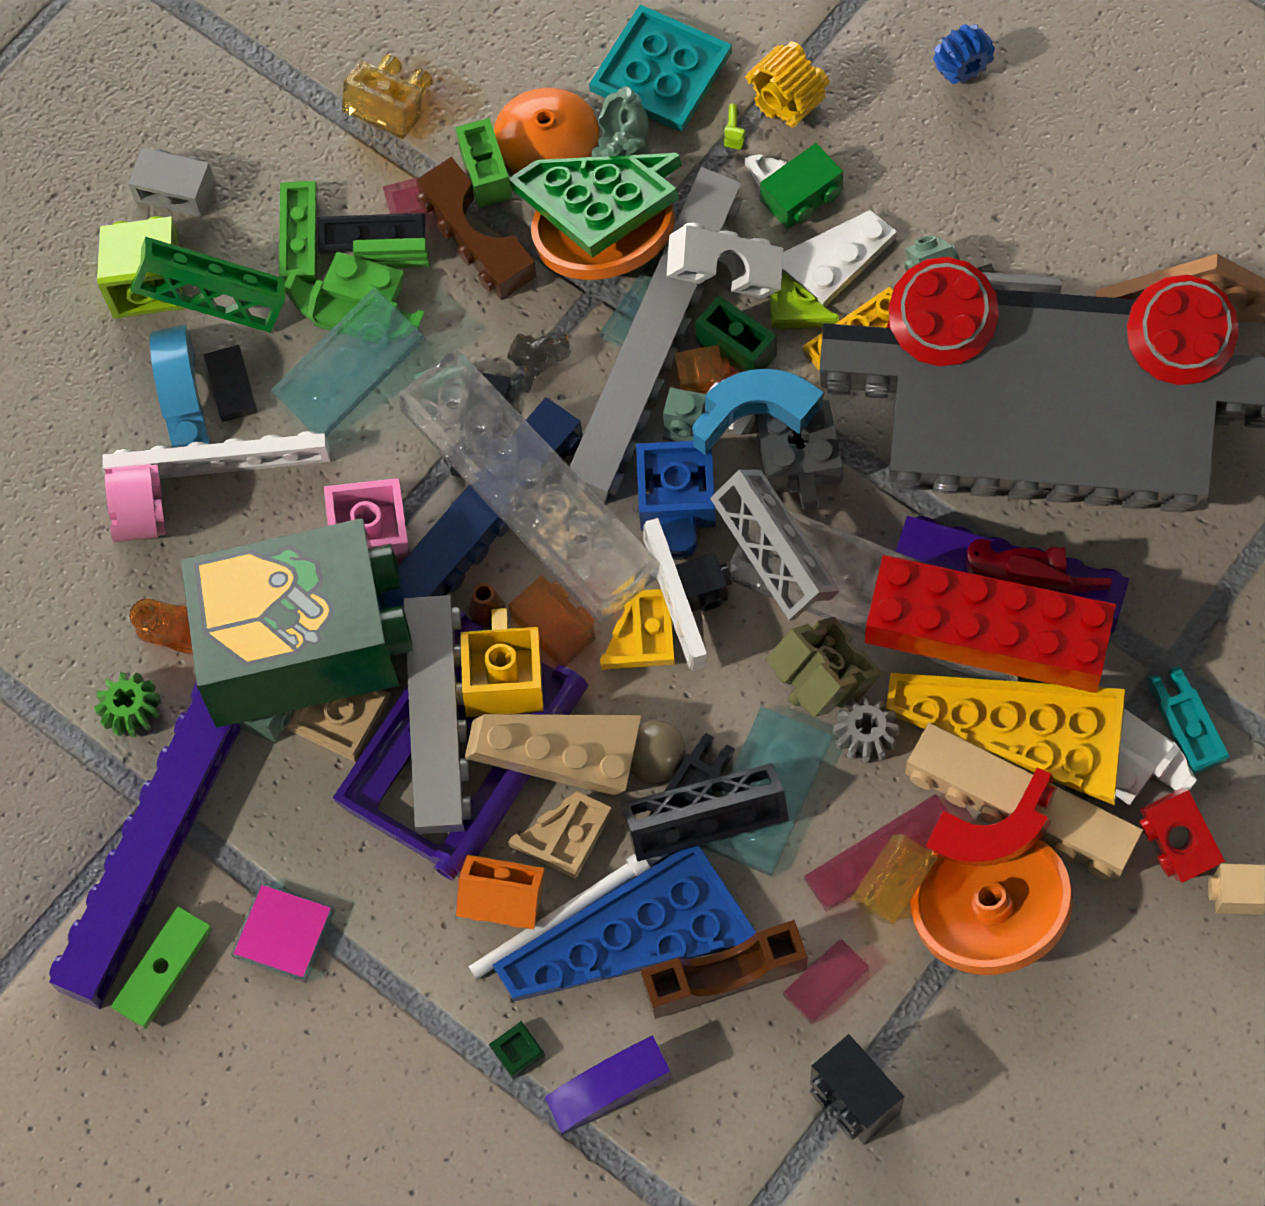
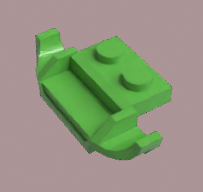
M336 252L324 282L316 280L315 285H311L299 278L296 273L290 272L284 284L285 292L301 314L314 323V326L377 345H382L383 342L404 340L414 335L418 331L425 311L419 309L416 313L400 311L398 303H395L405 281L403 270Z

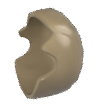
M649 720L639 724L630 767L631 773L640 780L651 783H660L673 778L684 759V749L686 746L681 732L670 723L659 720Z

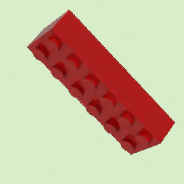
M883 555L866 623L864 643L1096 693L1103 672L1116 604Z

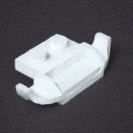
M1124 709L1116 797L1128 806H1131L1152 776L1174 791L1180 788L1190 791L1197 779L1178 745Z

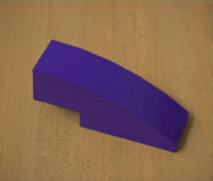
M652 1035L579 1074L545 1096V1100L563 1135L634 1101L636 1095L671 1079V1072Z

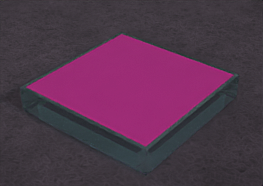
M260 882L231 956L233 959L306 983L335 909L333 906Z

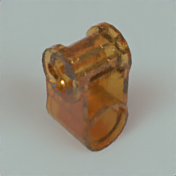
M147 598L137 601L132 606L129 617L132 625L135 627L137 636L142 641L168 647L181 653L193 654L187 606H177Z

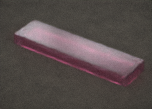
M934 794L806 874L804 880L827 912L927 849L926 844L942 812H948L938 796Z

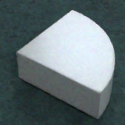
M761 154L745 158V166L759 187L762 180L787 163L782 159L777 160L763 157Z

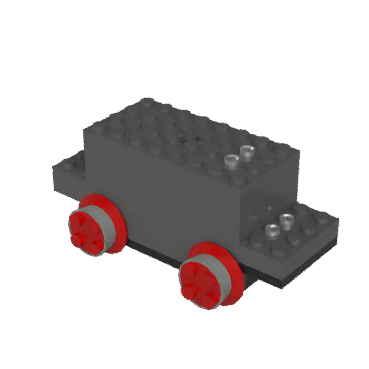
M952 257L926 259L908 269L894 286L888 306L889 321L887 328L823 323L819 370L821 387L827 388L828 394L848 396L851 390H863L866 397L888 398V393H895L888 482L896 483L895 489L918 491L919 485L933 486V492L955 494L957 488L971 489L970 495L980 497H993L996 491L1009 492L1008 498L1017 500H1031V497H1034V495L1041 494L1047 495V502L1069 503L1072 498L1078 497L1085 498L1084 504L1091 506H1107V504L1115 500L1123 501L1122 508L1145 509V507H1149V504H1161L1160 511L1183 512V510H1188V507L1197 505L1198 501L1209 496L1214 425H1229V422L1234 420H1244V427L1265 428V357L1233 355L1239 336L1237 312L1226 293L1212 282L1188 274L1165 277L1148 286L1136 300L993 289L987 276L971 263Z

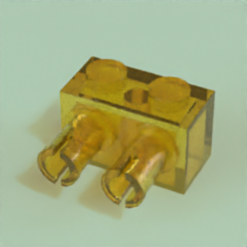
M391 54L384 55L377 66L361 60L344 80L342 111L398 138L404 139L420 119L422 95L431 87L433 83L432 76L425 70L418 79V76L422 73L421 68H416L407 81L396 76L402 70V63L394 56L392 61L387 64L392 57Z

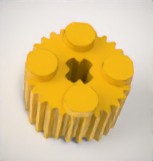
M792 41L786 46L778 45L745 76L748 84L754 85L752 88L757 92L754 101L756 102L755 105L760 108V111L764 112L767 118L781 117L782 121L786 120V125H789L791 128L796 126L826 97V90L824 88L830 83L828 75L822 69L812 66L811 61L806 60L803 48L798 43Z

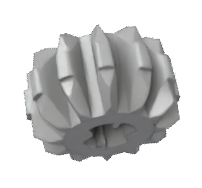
M867 695L863 697L861 706L851 699L848 701V711L840 709L836 717L839 723L833 725V734L840 736L836 743L838 749L849 747L847 757L850 760L855 758L858 753L862 754V761L865 764L869 763L870 754L872 753L879 760L884 759V748L893 750L896 747V740L893 737L899 735L900 726L893 723L896 719L895 711L883 712L885 708L883 699L878 701L875 706L870 705V698ZM862 726H871V734H863Z

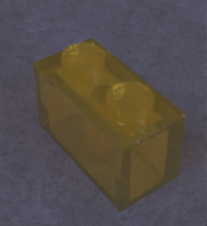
M893 834L850 900L879 921L894 925L938 858L908 836Z

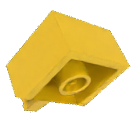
M507 608L491 609L492 630L461 632L462 693L466 717L482 716L483 714L544 712L538 627L509 628Z

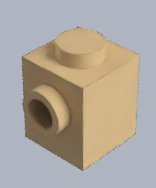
M1220 864L1214 876H1210L1208 880V898L1211 901H1215V913L1264 915L1265 865Z

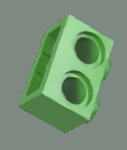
M490 118L455 127L459 150L468 178L472 182L477 207L482 208L512 199L509 176Z

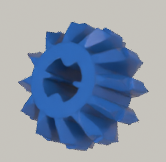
M964 24L956 31L952 29L951 34L947 37L941 38L942 43L935 47V55L933 57L936 68L941 75L943 74L945 79H948L952 84L959 81L964 84L969 78H976L978 73L986 71V65L994 59L995 47L988 34L979 28L977 24L970 26Z

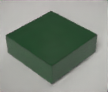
M522 1021L488 1044L512 1079L545 1057L544 1051Z

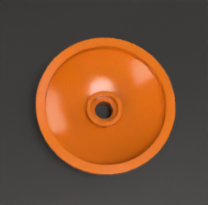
M546 87L526 91L509 101L496 119L494 133L505 167L516 174L535 160L591 157L592 150L598 147L599 126L592 108L581 97L567 90ZM542 120H550L546 124L539 123Z

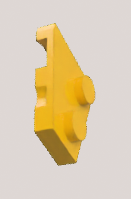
M661 589L631 591L625 603L623 615L618 619L612 632L613 637L608 648L600 658L601 670L675 665L672 620Z

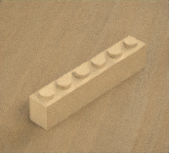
M929 722L907 761L905 774L910 776L911 782L918 787L930 790L932 787L945 794V798L952 804L965 808L967 805L981 812V817L992 824L1004 820L1017 808L1033 774ZM1057 787L1047 809L1041 807L1039 813L1049 817L1051 821L1048 829L1040 839L1047 843L1061 859L1069 862L1076 860L1088 866V871L1098 878L1119 880L1143 829Z

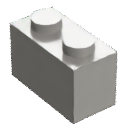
M142 148L128 185L135 202L202 217L215 179L209 163L199 157L190 156L186 158L173 155L164 149L151 150Z

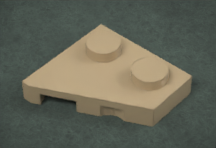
M576 791L563 800L557 809L549 810L537 819L538 823L520 835L517 833L513 835L508 844L511 848L576 879L613 813L612 807Z

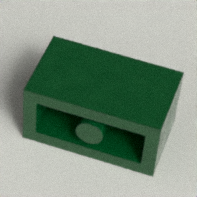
M719 295L696 320V341L739 372L766 369L777 356V335Z

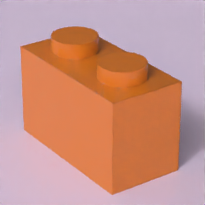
M467 855L459 876L456 916L470 918L475 921L510 925L515 928L534 929L542 904L545 868Z

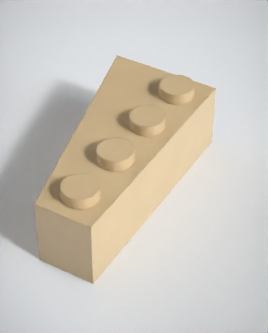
M483 714L472 722L465 759L614 796L626 791L641 715Z

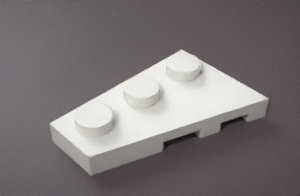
M869 210L783 252L782 272L792 281H797L817 297L819 303L826 307L896 239L897 231Z

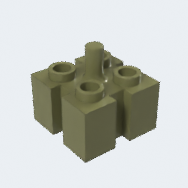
M835 616L817 621L813 627L810 624L791 629L766 659L775 670L779 680L785 684H793L796 687L789 695V701L794 706H802L814 718L832 712L836 706L840 709L847 707L848 701L851 699L857 703L883 674L864 650L858 652L851 644L854 638Z

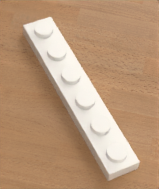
M313 431L299 433L298 436L281 437L278 435H267L258 440L248 441L234 438L217 444L194 442L186 447L155 446L151 450L135 452L129 449H121L115 451L114 454L103 455V470L105 472V468L150 464L158 465L159 479L327 463L330 462V448L325 433L318 434Z

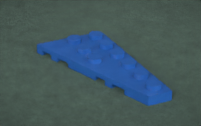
M698 845L676 852L493 964V968L513 1001L516 1002L639 972L641 969L678 957L693 959L725 951L748 940L756 931Z

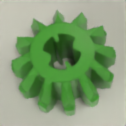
M120 671L119 681L116 683L106 678L105 684L108 690L97 691L96 697L100 703L95 705V712L98 716L102 717L100 721L105 729L113 728L112 731L119 737L128 730L130 736L136 738L137 728L141 726L145 730L150 731L151 725L148 719L160 718V712L156 706L161 704V697L158 693H154L156 689L154 683L151 680L144 681L142 675L137 672L128 679L126 673ZM128 701L132 704L129 708L124 705Z

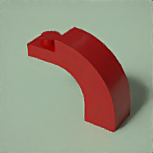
M1037 767L1017 808L1007 818L995 824L975 825L943 811L926 844L927 849L952 862L969 866L996 865L1020 856L1040 840L1051 824L1049 817L1039 813L1041 807L1047 809L1056 793L1057 787L1052 785L1054 782L1053 775Z

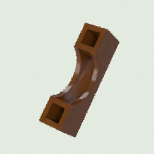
M452 157L416 179L418 188L416 199L425 213L432 212L437 218L436 224L442 235L447 240L452 238L459 246L457 247V252L467 266L474 265L479 272L477 274L478 279L487 292L494 291L499 299L503 300L536 278L535 261L514 235L507 237L486 236L473 229L465 218L466 212L474 200L473 186L471 180Z
M792 920L758 931L743 943L720 953L694 959L678 957L641 969V976L654 1018L657 1019L807 970L808 956L796 922Z

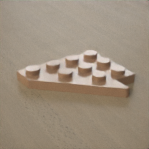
M1219 254L1096 289V297L1137 300L1148 286L1165 277L1188 274L1209 280L1226 293L1237 312L1238 321L1265 322V278Z

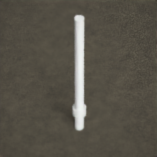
M671 853L637 862L634 854L626 859L627 863L537 921L534 929L526 928L469 965L468 967L476 980L493 970V964L603 898L635 876L637 877L644 873L652 865Z

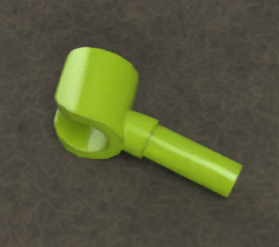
M730 104L728 123L724 130V146L741 150L745 140L746 129L737 127V105Z

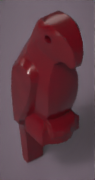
M977 539L969 545L966 553V566L971 574L1061 593L1109 590L1112 585L1111 578H1076L1067 575L1065 547L1058 548L1053 546L1048 548L1046 552L1031 548H1015L997 553L990 547L992 544L991 540Z

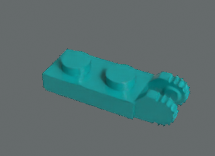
M1175 666L1169 669L1171 682L1178 695L1171 698L1158 675L1155 674L1148 677L1147 684L1150 692L1158 704V709L1175 743L1185 755L1193 774L1227 762L1229 754L1196 689H1192L1182 668Z

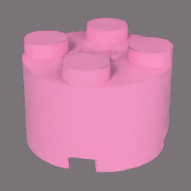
M140 464L105 468L108 514L110 515V520H112L110 530L113 543L153 539L166 535L158 465Z

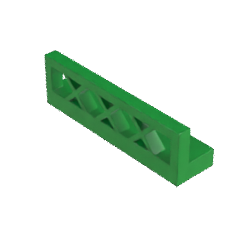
M145 236L141 246L140 265L131 284V292L271 333L285 302V278ZM151 272L163 276L166 283L153 286L143 283L146 273ZM191 284L198 286L201 293L190 297L181 294L178 288ZM225 294L233 297L236 303L224 307L217 305L213 298ZM257 305L271 308L266 319L251 315L248 309Z

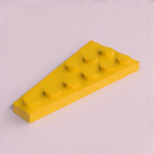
M890 673L886 711L894 710L896 718L923 729L926 728L929 722L1015 766L1033 773L1038 767L1051 773L1055 782L1115 805L1126 697L1125 689L1098 687L1097 692L1092 693L1047 683Z

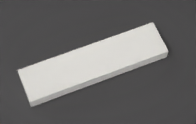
M659 519L645 521L643 540L687 664L692 672L703 669L706 664L707 652Z

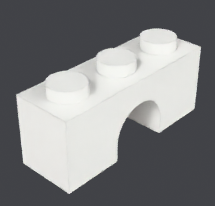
M700 223L684 224L683 227L669 235L666 277L700 284L716 275L717 260H719L731 272L732 292L764 299L781 290L783 248L770 245V241L766 239L753 238L749 240L740 238L736 232L726 230L715 232L707 230L706 226Z

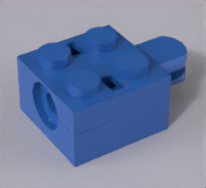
M693 441L637 443L638 501L641 531L644 530L645 521L658 518L673 560L687 559L694 554L697 547L696 528L716 527L715 505L710 499L714 495L712 448L704 455L693 447Z

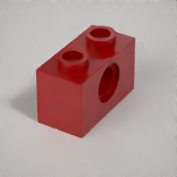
M1180 788L1140 808L1144 818L1139 820V824L1149 842L1156 840L1162 852L1161 855L1157 856V859L1168 878L1174 875L1177 881L1184 883L1225 862L1188 789ZM1184 826L1188 832L1187 842L1181 847L1174 848L1169 842V834L1173 828Z

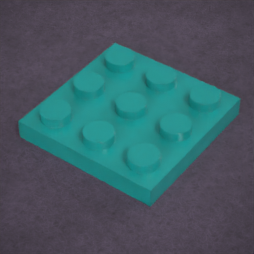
M639 4L591 79L589 89L590 92L606 98L611 93L618 92L622 87L628 86L640 96L641 104L648 118L682 133L732 54V44Z

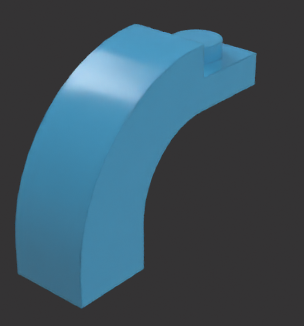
M187 324L152 331L150 334V354L154 380L172 448L186 447L194 442L209 444L210 439L195 377V355Z
M755 369L735 374L718 383L705 395V410L708 413H702L692 427V431H694L693 447L706 455L732 423L752 414H765L775 417L800 434L823 407L824 392L807 380L786 371Z

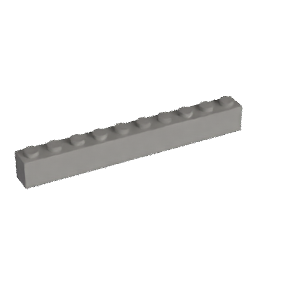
M701 167L673 232L687 223H700L705 225L707 230L715 232L730 231V228L725 226L729 216L736 218L743 198L737 196L741 183ZM669 241L564 481L563 488L604 505L609 493L616 495L624 477V474L619 473L623 461L630 464L637 444V442L632 441L636 430L643 432L647 425L651 411L647 410L646 407L650 398L657 401L665 380L659 378L664 367L669 370L671 369L678 349L673 347L677 337L684 338L691 322V318L687 317L686 314L690 306L697 308L704 288L697 283L666 277Z

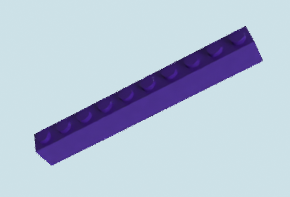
M197 683L193 687L191 694L192 702L187 712H182L175 723V735L169 747L165 746L158 756V768L152 780H147L139 795L140 804L135 814H130L122 827L123 837L117 849H112L105 860V872L99 884H94L87 895V908L81 919H77L72 924L69 930V943L63 955H58L50 968L49 976L51 978L49 983L58 992L98 1009H101L241 730L238 723L219 728L215 727L197 688Z

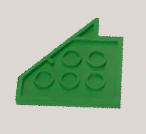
M677 153L535 160L511 176L509 182L511 189L591 257H595L679 200L677 188L664 178L680 168L682 163Z

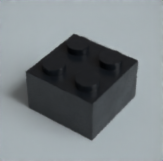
M850 1034L846 1035L811 1065L810 1084L813 1088L810 1089V1093L824 1109L830 1106L840 1117L837 1120V1124L851 1140L857 1137L865 1145L901 1114L905 1096Z

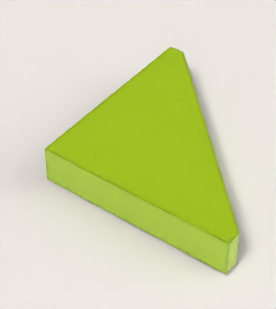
M782 272L781 290L770 295L771 329L823 327V323L835 324L839 321V315L830 312L817 301V297L797 281H792Z

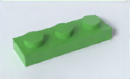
M316 181L280 183L279 277L285 278V282L290 272L296 273L305 282H316L318 188Z

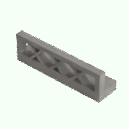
M739 469L710 498L788 620H796L815 601H829L840 592V589L762 470ZM734 490H737L742 498L740 513L733 512L725 500ZM749 520L757 521L761 527L760 543L752 542L748 535ZM769 550L776 551L781 558L780 574L772 573L768 566ZM789 581L797 582L805 595L795 605H793L788 597Z

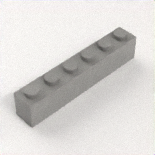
M450 595L404 598V611L413 645V651L406 653L415 829L418 835L465 831V820H472L470 796L463 797V781H470L468 759L461 758V743L468 742L466 720H459V705H464L462 682H457V668L462 667L461 644H455V630L462 629L460 607H453Z

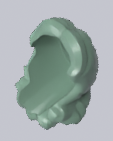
M624 86L618 92L608 95L604 100L602 112L598 118V124L602 128L603 135L598 139L599 147H595L592 150L591 157L641 155L648 153L649 147L646 138L649 132V121L647 113L641 104L640 96L630 87Z

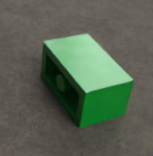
M814 143L760 182V201L786 229H789L797 222L799 224L805 222L816 208L823 203L833 202L843 190V170L817 143Z

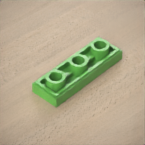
M177 907L111 1005V1008L146 1030L213 928L184 909ZM161 965H169L166 972L158 974V969Z

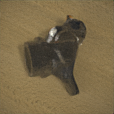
M521 333L516 336L509 349L507 359L514 362L515 366L523 367L525 374L523 391L529 393L537 376L556 362L563 361L569 357L571 345L568 341V335L565 334L557 339L549 336L535 339L531 335L525 336Z

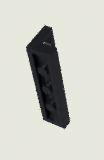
M772 763L621 803L637 862L789 821L785 792ZM768 779L770 784L760 787L750 786L751 783ZM723 790L730 792L728 795L719 798L712 796L714 793ZM682 801L692 802L689 806L682 808L674 806ZM645 811L654 812L652 816L637 820L634 818V814Z

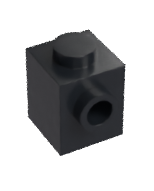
M715 553L675 565L691 611L699 609L702 611L713 610L728 600L727 586L732 585V579L726 563L720 565Z

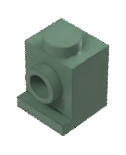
M670 387L663 411V440L673 442L693 441L694 431H692V427L700 415L704 413L706 394Z

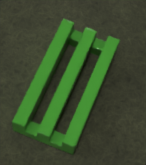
M426 239L353 241V254L355 257L392 268L429 267V252Z

